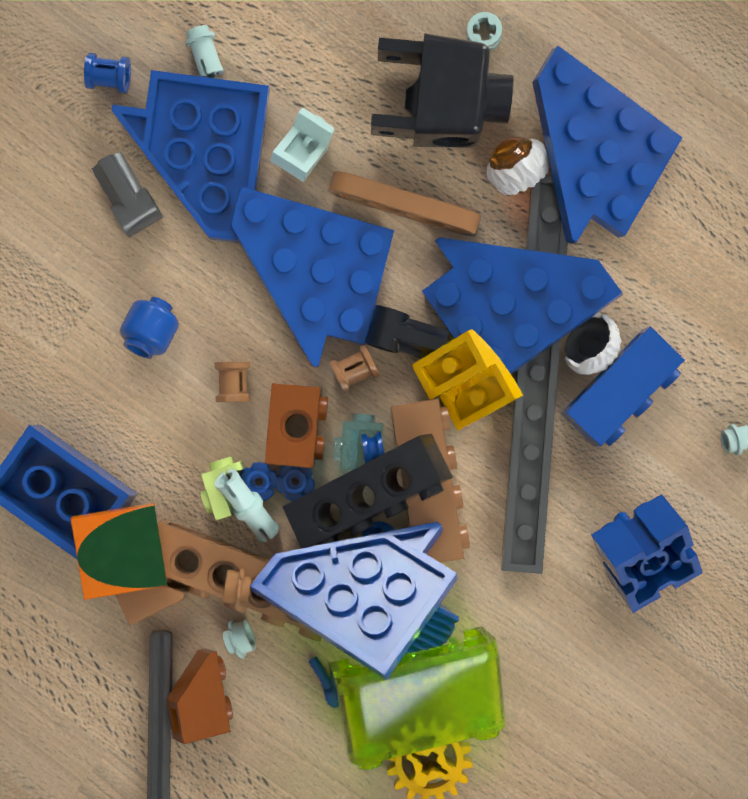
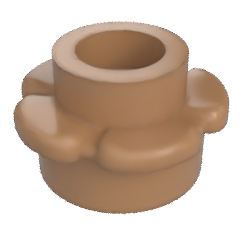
M240 568V572L227 570L222 603L234 604V609L238 608L239 601L248 602L251 577L244 576L243 568Z

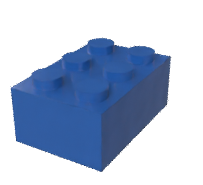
M29 425L0 465V506L75 559H77L71 517L127 508L138 495L136 491L42 425Z

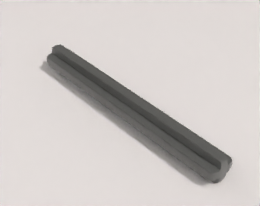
M167 630L153 631L149 636L147 799H170L171 724L166 698L172 691V633Z

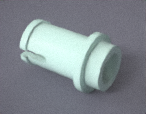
M207 25L197 26L186 32L187 39L185 40L186 47H191L199 76L214 78L217 77V74H223L224 69L221 66L213 42L216 38L215 33L210 31Z
M735 424L728 425L727 430L721 431L722 447L727 454L733 453L735 456L743 453V450L748 449V425L737 427Z

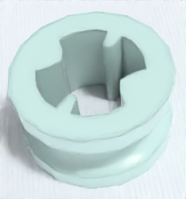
M481 12L474 15L468 22L467 39L486 44L490 51L498 46L502 36V25L498 17L490 12ZM483 23L488 24L489 30H495V35L490 33L489 40L486 41L481 40L480 34L473 33L474 29L479 31L480 24Z

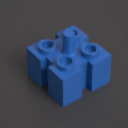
M662 494L649 502L639 505L634 510V517L632 519L625 512H620L614 517L613 522L607 523L600 530L591 534L597 551L604 560L602 563L609 580L633 613L661 598L659 591L671 584L676 589L703 573L698 556L691 548L694 544L688 525Z

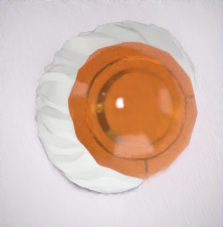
M513 136L503 140L494 148L491 154L490 162L487 165V180L504 195H516L519 191L525 192L528 187H535L540 179L545 178L549 169V159L545 145L538 140Z

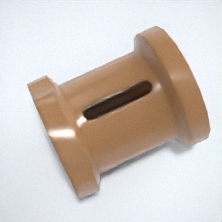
M365 345L360 347V352L339 362L336 360L329 362L344 393L349 392L351 386L371 376L374 379L380 377L378 369Z
M215 362V369L219 371V395L215 396L216 402H251V396L247 394L246 370L250 368V362Z

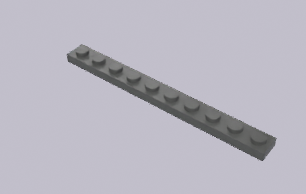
M546 175L545 178L540 179L536 183L535 187H530L526 250L567 255L568 242L565 239L552 175ZM560 340L516 371L515 382L524 396L514 400L501 560L502 571L542 574Z

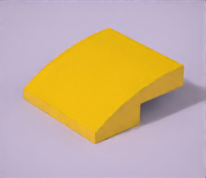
M473 329L466 331L412 364L429 399L432 400L439 396L443 405L447 406L449 416L457 431L524 396L500 358Z

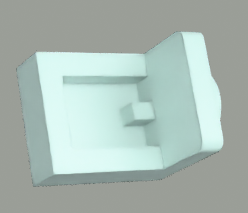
M302 108L297 113L291 130L272 152L270 161L304 182L327 152L335 131L334 127L326 123L323 118Z

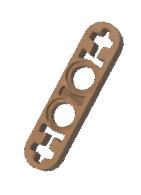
M334 171L328 189L329 193L342 199L465 236L476 235L481 219L478 213L341 171Z

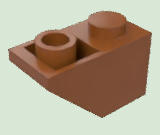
M206 648L198 650L166 698L173 739L182 744L231 732L229 720L233 718V710L229 697L224 696L222 680L226 679V668L222 657L218 656L217 651Z

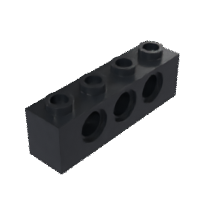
M432 433L419 435L282 506L301 548L341 541L338 535L348 530L351 531L352 535L363 532L375 525L372 518L382 513H385L386 517L390 518L407 510L409 506L406 501L418 495L424 501L443 492L444 489L441 483L453 478ZM400 468L404 469L409 475V485L406 489L401 487L397 481V472ZM365 486L371 488L374 493L375 499L372 506L368 505L363 498ZM332 503L335 504L340 511V520L338 523L334 521L330 515V507Z

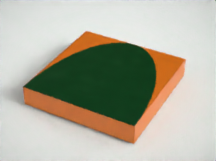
M155 503L71 517L84 600L167 586Z

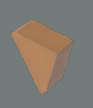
M172 582V584H167V586L116 594V597L129 625H132L182 601L188 596L189 592L186 591L187 587Z

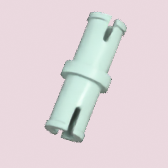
M235 469L227 470L231 479L227 477L225 472L221 473L215 480L214 485L231 504L233 515L238 520H243L259 542H267L263 532L267 534L270 540L274 538L280 527L262 506L263 500L257 492H251Z

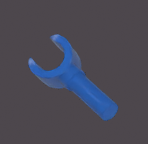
M316 656L308 662L322 683L327 704L333 708L349 704L351 700L345 682L333 686L318 657Z

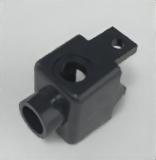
M424 33L423 41L379 37V62L421 66L417 81L406 89L405 109L412 117L372 114L371 135L414 139L413 147H474L478 143L484 122L508 124L513 96V75L488 73L490 50L486 44L427 33Z

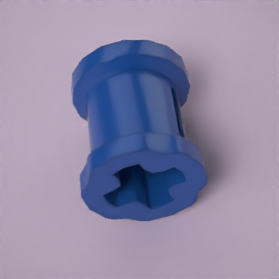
M89 53L86 56L84 84L87 89L102 86L118 88L120 93L128 92L131 81V61L129 57H121L120 60L98 58L96 53Z

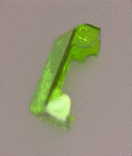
M482 626L464 630V640L462 643L455 637L448 639L449 644L405 654L387 680L364 665L363 667H360V665L349 666L347 658L328 663L349 762L359 765L361 770H369L381 766L383 760L475 737L477 740H489L499 736V730L503 729L506 723L500 657L496 638Z

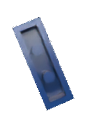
M651 326L642 329L618 354L613 364L609 365L607 370L601 371L561 414L593 446H602L604 443L610 446L625 432L626 429L622 424L632 414L637 418L651 406L653 400L650 396L659 386L666 389L680 376L681 372L677 368L685 359Z

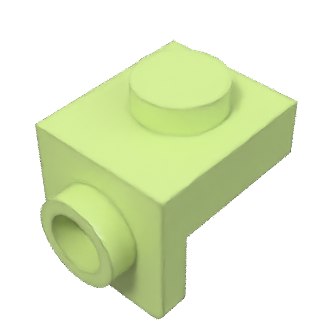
M232 456L209 463L211 471L201 474L206 489L201 491L202 502L207 514L214 513L215 520L233 515L231 504L214 485L215 480L221 473L225 472L227 475V470L229 469L240 471L245 468L243 461L234 463Z

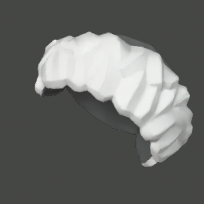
M597 313L569 334L565 344V361L574 372L580 375H591L592 373L607 370L608 366L613 364L614 359L618 357V351L621 349L620 344L622 342L615 321L607 315Z

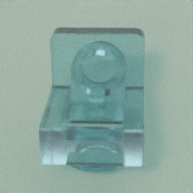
M352 414V421H343L342 437H334L333 461H341L340 469L354 470L357 468L359 430L383 431V423H375L376 415Z

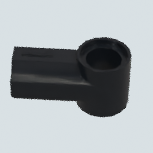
M376 305L364 343L395 354L402 352L422 359L446 344L449 331L410 319V315L404 312Z

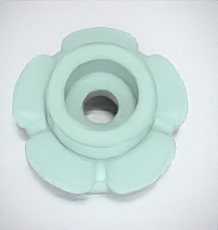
M234 620L229 621V630L223 632L226 649L230 654L236 653L239 658L243 659L248 652L256 650L253 631L247 620L237 623Z

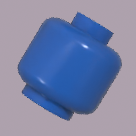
M151 297L150 301H135L119 331L121 337L125 340L123 343L124 347L132 353L147 359H152L153 355L164 354L179 327L177 317L171 312L173 307L168 302L157 297Z

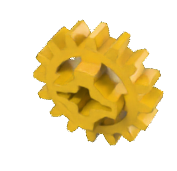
M435 713L430 714L428 722H422L418 714L414 715L415 725L412 727L402 721L400 723L402 735H390V742L396 748L386 749L385 752L386 759L395 761L387 766V774L389 776L398 775L394 781V788L399 790L406 786L407 799H413L416 793L421 795V799H429L432 795H435L436 799H444L443 793L447 790L454 796L458 795L455 783L458 781L467 784L468 776L463 769L473 768L472 759L463 756L472 751L470 743H459L464 736L461 727L451 731V719L447 717L441 724H438ZM431 733L429 737L420 740L415 739L418 735ZM448 741L455 750V762L451 761V758L444 754ZM431 752H435L437 762L430 760L427 765L422 764L421 755L428 757ZM402 755L406 756V759L413 763L410 776L403 767ZM437 778H442V779H443V780H441V781H439V782L428 784V781H431V780H434V779H437Z

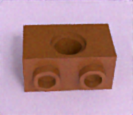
M272 383L265 464L314 468L315 460H323L325 436H318L319 420L326 421L328 397L321 396L322 389L320 387ZM300 414L307 419L309 428L304 436L295 438L288 433L287 422L292 416Z

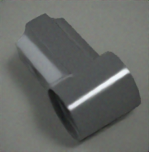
M121 152L102 158L91 168L113 205L110 208L116 220L128 237L135 235L163 218L152 196L145 187L142 188Z

